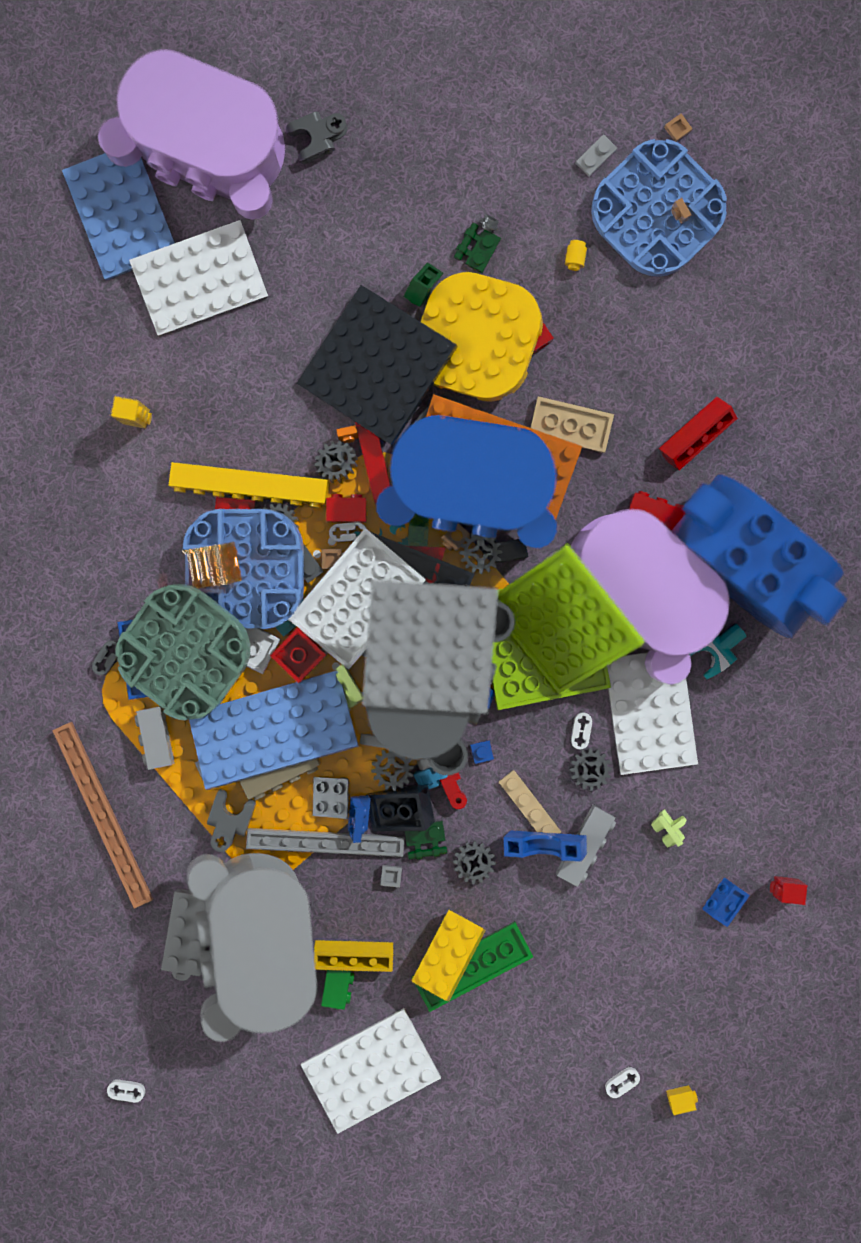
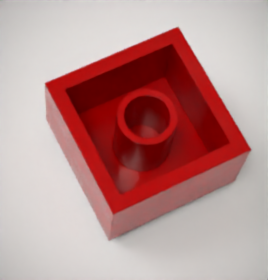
M297 628L270 656L299 684L328 654L307 634Z

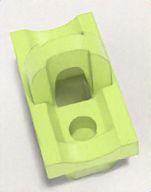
M662 810L652 822V827L657 833L664 828L666 829L668 834L663 836L662 840L667 847L675 844L679 847L683 844L685 836L679 828L686 824V818L681 816L673 821L666 810Z

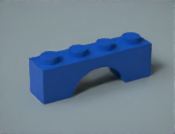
M510 830L504 836V856L523 858L535 854H550L558 856L564 861L581 862L587 855L586 835Z

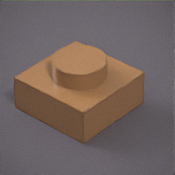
M679 114L664 126L675 142H678L692 131V127L682 114Z
M680 198L672 205L674 218L679 220L681 224L688 221L691 213L684 200Z
M322 549V569H331L342 556V549Z

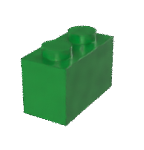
M327 970L321 1006L345 1010L346 1004H350L352 992H348L349 984L353 985L355 973L345 970Z

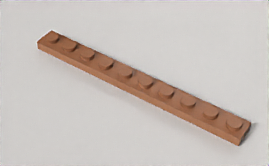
M70 722L52 730L133 908L135 909L152 901L153 897L73 723Z

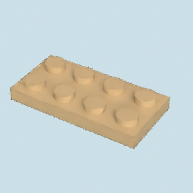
M538 396L530 428L581 445L583 449L605 453L614 414Z

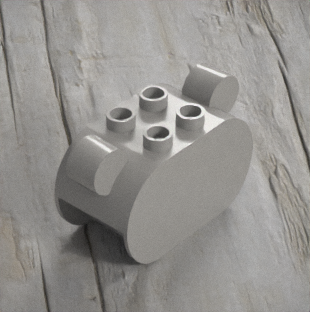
M262 853L240 855L226 863L212 854H203L196 857L187 869V882L194 896L205 900L206 911L195 912L200 947L210 946V950L199 952L204 987L215 986L216 994L208 997L201 1006L200 1016L204 1032L209 1038L224 1042L235 1037L241 1028L252 1032L268 1033L293 1025L309 1011L317 990L309 901L304 888L298 882L295 872L283 860Z

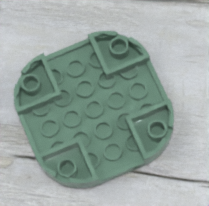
M185 584L165 586L154 591L145 599L143 607L127 630L119 637L116 646V656L119 663L118 670L124 681L131 688L136 687L161 706L164 709L163 712L168 716L179 720L199 719L220 705L244 672L250 658V640L242 623L199 589Z

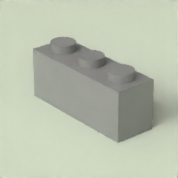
M161 706L136 711L137 715H135L136 726L140 727L141 732L139 743L144 747L145 752L143 754V763L145 766L147 765L148 770L175 763L166 717Z

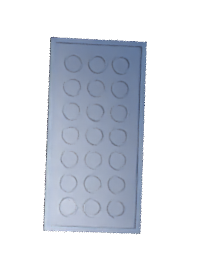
M338 671L305 679L299 684L295 682L220 704L215 710L199 719H189L205 789L210 790L359 747L343 684L336 677Z

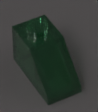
M415 513L409 521V547H428L429 517Z

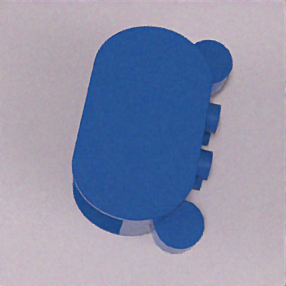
M432 415L410 426L397 442L391 460L393 484L381 492L376 502L377 513L386 524L393 526L404 525L417 513L424 517L433 518L432 527L440 530L456 531L458 522L473 524L472 534L495 538L498 528L506 530L517 529L520 540L532 548H542L554 540L557 533V523L547 507L553 497L556 485L555 464L545 443L532 431L520 427Z
M716 475L709 485L702 483L682 509L686 514L671 532L721 577L727 588L728 596L774 632L787 638H793L809 617L823 625H828L847 602V598L842 592L834 587L844 575L838 562L824 548L763 498L740 482L725 475Z

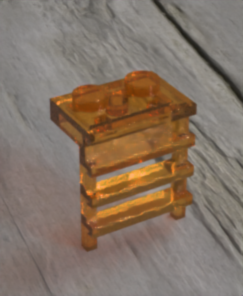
M235 542L182 551L183 554H187L192 579V585L190 586L198 589L242 581ZM204 551H206V556H207V561H208V566H209V572H210L211 582H210V579H209V574H208L207 563H206V558H205V553H204ZM195 552H196V554H197V560H198V565H199V570H200V576H201L202 584L200 583V578H199V572H198V567H197Z

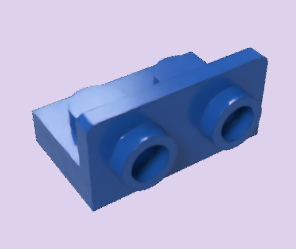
M368 795L352 796L350 798L348 832L353 843H360L362 834L368 830L370 797Z
M723 878L714 893L707 900L703 910L728 927L750 895L728 879Z

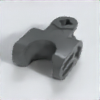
M313 112L288 123L285 130L292 137L306 134L312 138L310 145L301 150L298 156L301 164H307L332 153L335 150L332 142L345 136L347 125L345 118L339 113L331 114L322 119L319 112ZM337 123L340 128L336 129L334 124Z
M223 789L217 792L207 820L208 825L215 827L211 839V846L217 852L226 851L233 843L235 834L245 836L256 806L255 800L250 799L244 805L241 813L233 814L226 808L227 792ZM223 836L226 843L220 845V841L217 839Z

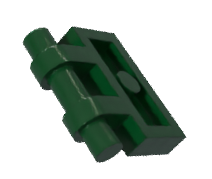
M472 223L466 229L465 237L461 244H458L456 247L457 252L454 258L461 261L463 255L469 257L465 265L483 274L501 238L485 229L481 235H478L476 231L479 226ZM471 240H474L477 243L471 251L468 249Z
M443 820L435 821L426 831H405L407 846L415 845V851L408 852L409 860L416 858L417 860H423V857L434 856L436 858L442 854H448L447 846L439 847L438 845L439 841H446ZM432 843L433 848L421 850V844Z

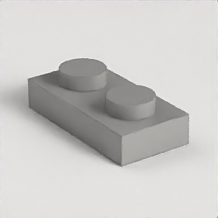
M603 134L576 161V164L590 177L617 150V147Z

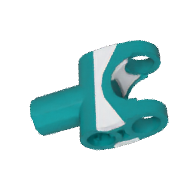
M735 623L720 636L717 635L702 649L689 653V656L700 651H709L712 654L711 668L703 674L706 679H709L724 671L737 660L731 649L747 636Z

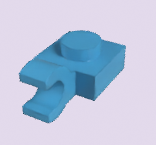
M432 767L414 773L418 785H428L429 789L439 786L441 783L440 779L448 777V775H441L435 772Z

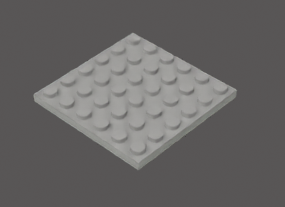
M372 580L363 705L487 713L498 589Z

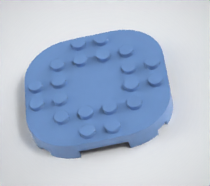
M668 139L666 141L649 140L634 148L632 153L601 181L595 192L591 208L592 219L599 234L635 270L645 275L657 277L673 274L684 267L717 234L727 214V198L720 182L717 179L713 180L689 156L688 150L684 146ZM680 198L684 200L691 213L688 221L682 224L672 214V205Z
M216 509L200 515L189 526L183 542V549H185V585L193 586L205 593L235 616L244 628L268 629L279 626L289 620L301 604L304 594L303 540L292 520L280 512L269 509Z

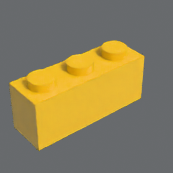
M115 396L111 416L122 424L146 429L147 424L150 425L152 413H149L150 409L141 402Z

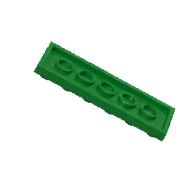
M515 921L481 939L450 1001L533 958V954ZM415 984L429 1012L450 1002Z

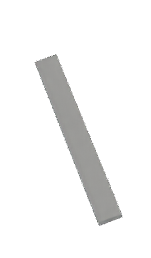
M247 828L246 849L403 857L404 836L362 834L361 842L353 843L349 833Z

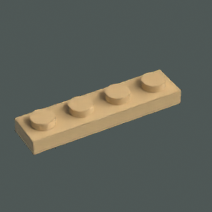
M514 770L498 781L537 832L561 833V830Z

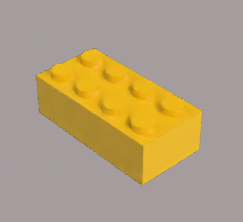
M448 910L412 982L440 998L450 1001L486 930Z

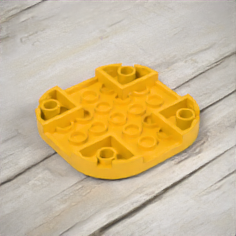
M472 272L457 273L441 281L428 299L421 322L457 344L458 347L433 385L440 389L445 388L472 396L481 401L501 400L510 393L516 392L527 377V369L543 328L540 308L531 293L519 285Z

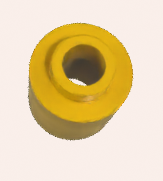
M571 240L570 245L567 246L565 265L568 266L569 270L579 271L580 268H584L587 251L585 242Z

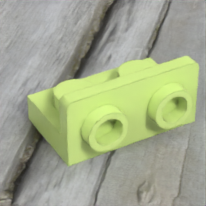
M342 664L336 668L338 671L336 677L343 684L350 709L363 701V694L348 669Z

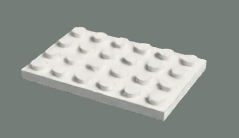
M241 220L129 260L158 336L268 297Z
M366 528L289 618L293 624L348 670L367 649L372 580L423 583L425 581L420 574Z
M647 653L622 656L607 665L611 688H608L620 775L698 764L686 678L675 684L656 681L646 671L645 659Z
M405 1008L301 1063L337 1134L441 1079Z

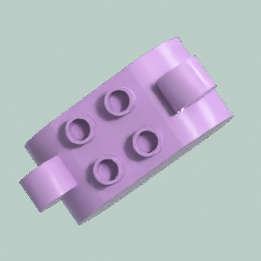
M158 50L139 58L128 69L119 87L117 107L120 117L107 120L99 130L98 139L100 146L110 161L118 166L126 167L134 165L143 157L149 166L157 170L155 177L166 184L177 186L181 179L192 184L191 191L205 200L214 201L216 194L231 199L237 212L244 218L253 220L266 215L271 209L273 201L269 186L278 177L285 156L283 134L278 125L276 110L269 95L262 88L251 82L175 51Z
M625 510L591 521L577 534L571 544V549L645 640L639 647L649 650L645 659L646 671L656 681L667 684L681 682L690 672L691 660L689 653L698 651L708 645L718 635L725 623L729 609V596L725 583L714 570L649 513L639 510Z

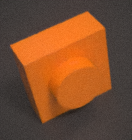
M356 425L336 429L339 440L344 443H351L359 438Z

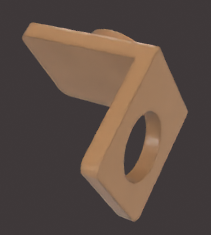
M457 524L456 530H460L463 534V538L460 541L452 539L451 534L453 531H448L441 538L444 541L442 544L449 551L452 549L457 551L461 544L465 542V538L470 536V533L459 524Z

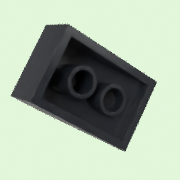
M428 785L404 786L402 789L400 787L396 788L395 791L389 789L366 794V796L370 797L369 814L373 831H426L435 822Z

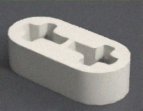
M359 522L335 524L330 528L329 535L335 542L354 541L357 538L356 534H349V530H355L356 526L363 530L366 527ZM336 528H340L341 531H347V534L340 535L338 539L336 535H333V532L336 531Z
M584 712L578 713L574 718L571 744L576 749L586 748L590 739L592 718ZM582 716H585L588 724H584L583 730H580L581 723L578 722V719H582ZM580 732H583L582 738L585 740V743L577 746L578 743L574 740L579 737Z
M632 1067L622 1070L606 1082L605 1089L607 1094L612 1098L622 1096L639 1083L640 1076L637 1070ZM628 1073H630L631 1075L635 1074L633 1076L634 1081L631 1082L630 1079L625 1081L628 1078ZM612 1084L615 1086L619 1085L617 1092L614 1090L610 1092Z
M114 1080L109 1084L107 1093L110 1098L115 1100L139 1102L145 1095V1088L138 1082ZM118 1085L119 1089L125 1091H119L118 1094H115V1090L112 1088ZM135 1088H138V1092H140L141 1094H138L137 1097H134V1093L128 1091H133Z

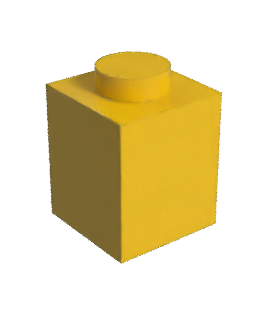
M689 1085L666 1090L673 1115L696 1110L695 1103H698V1098L695 1090L692 1091Z

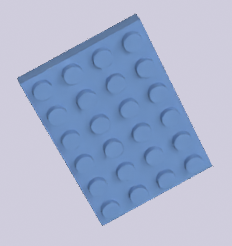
M104 153L62 170L105 280L132 271L130 259L175 244L142 158L134 165L124 167L111 162Z

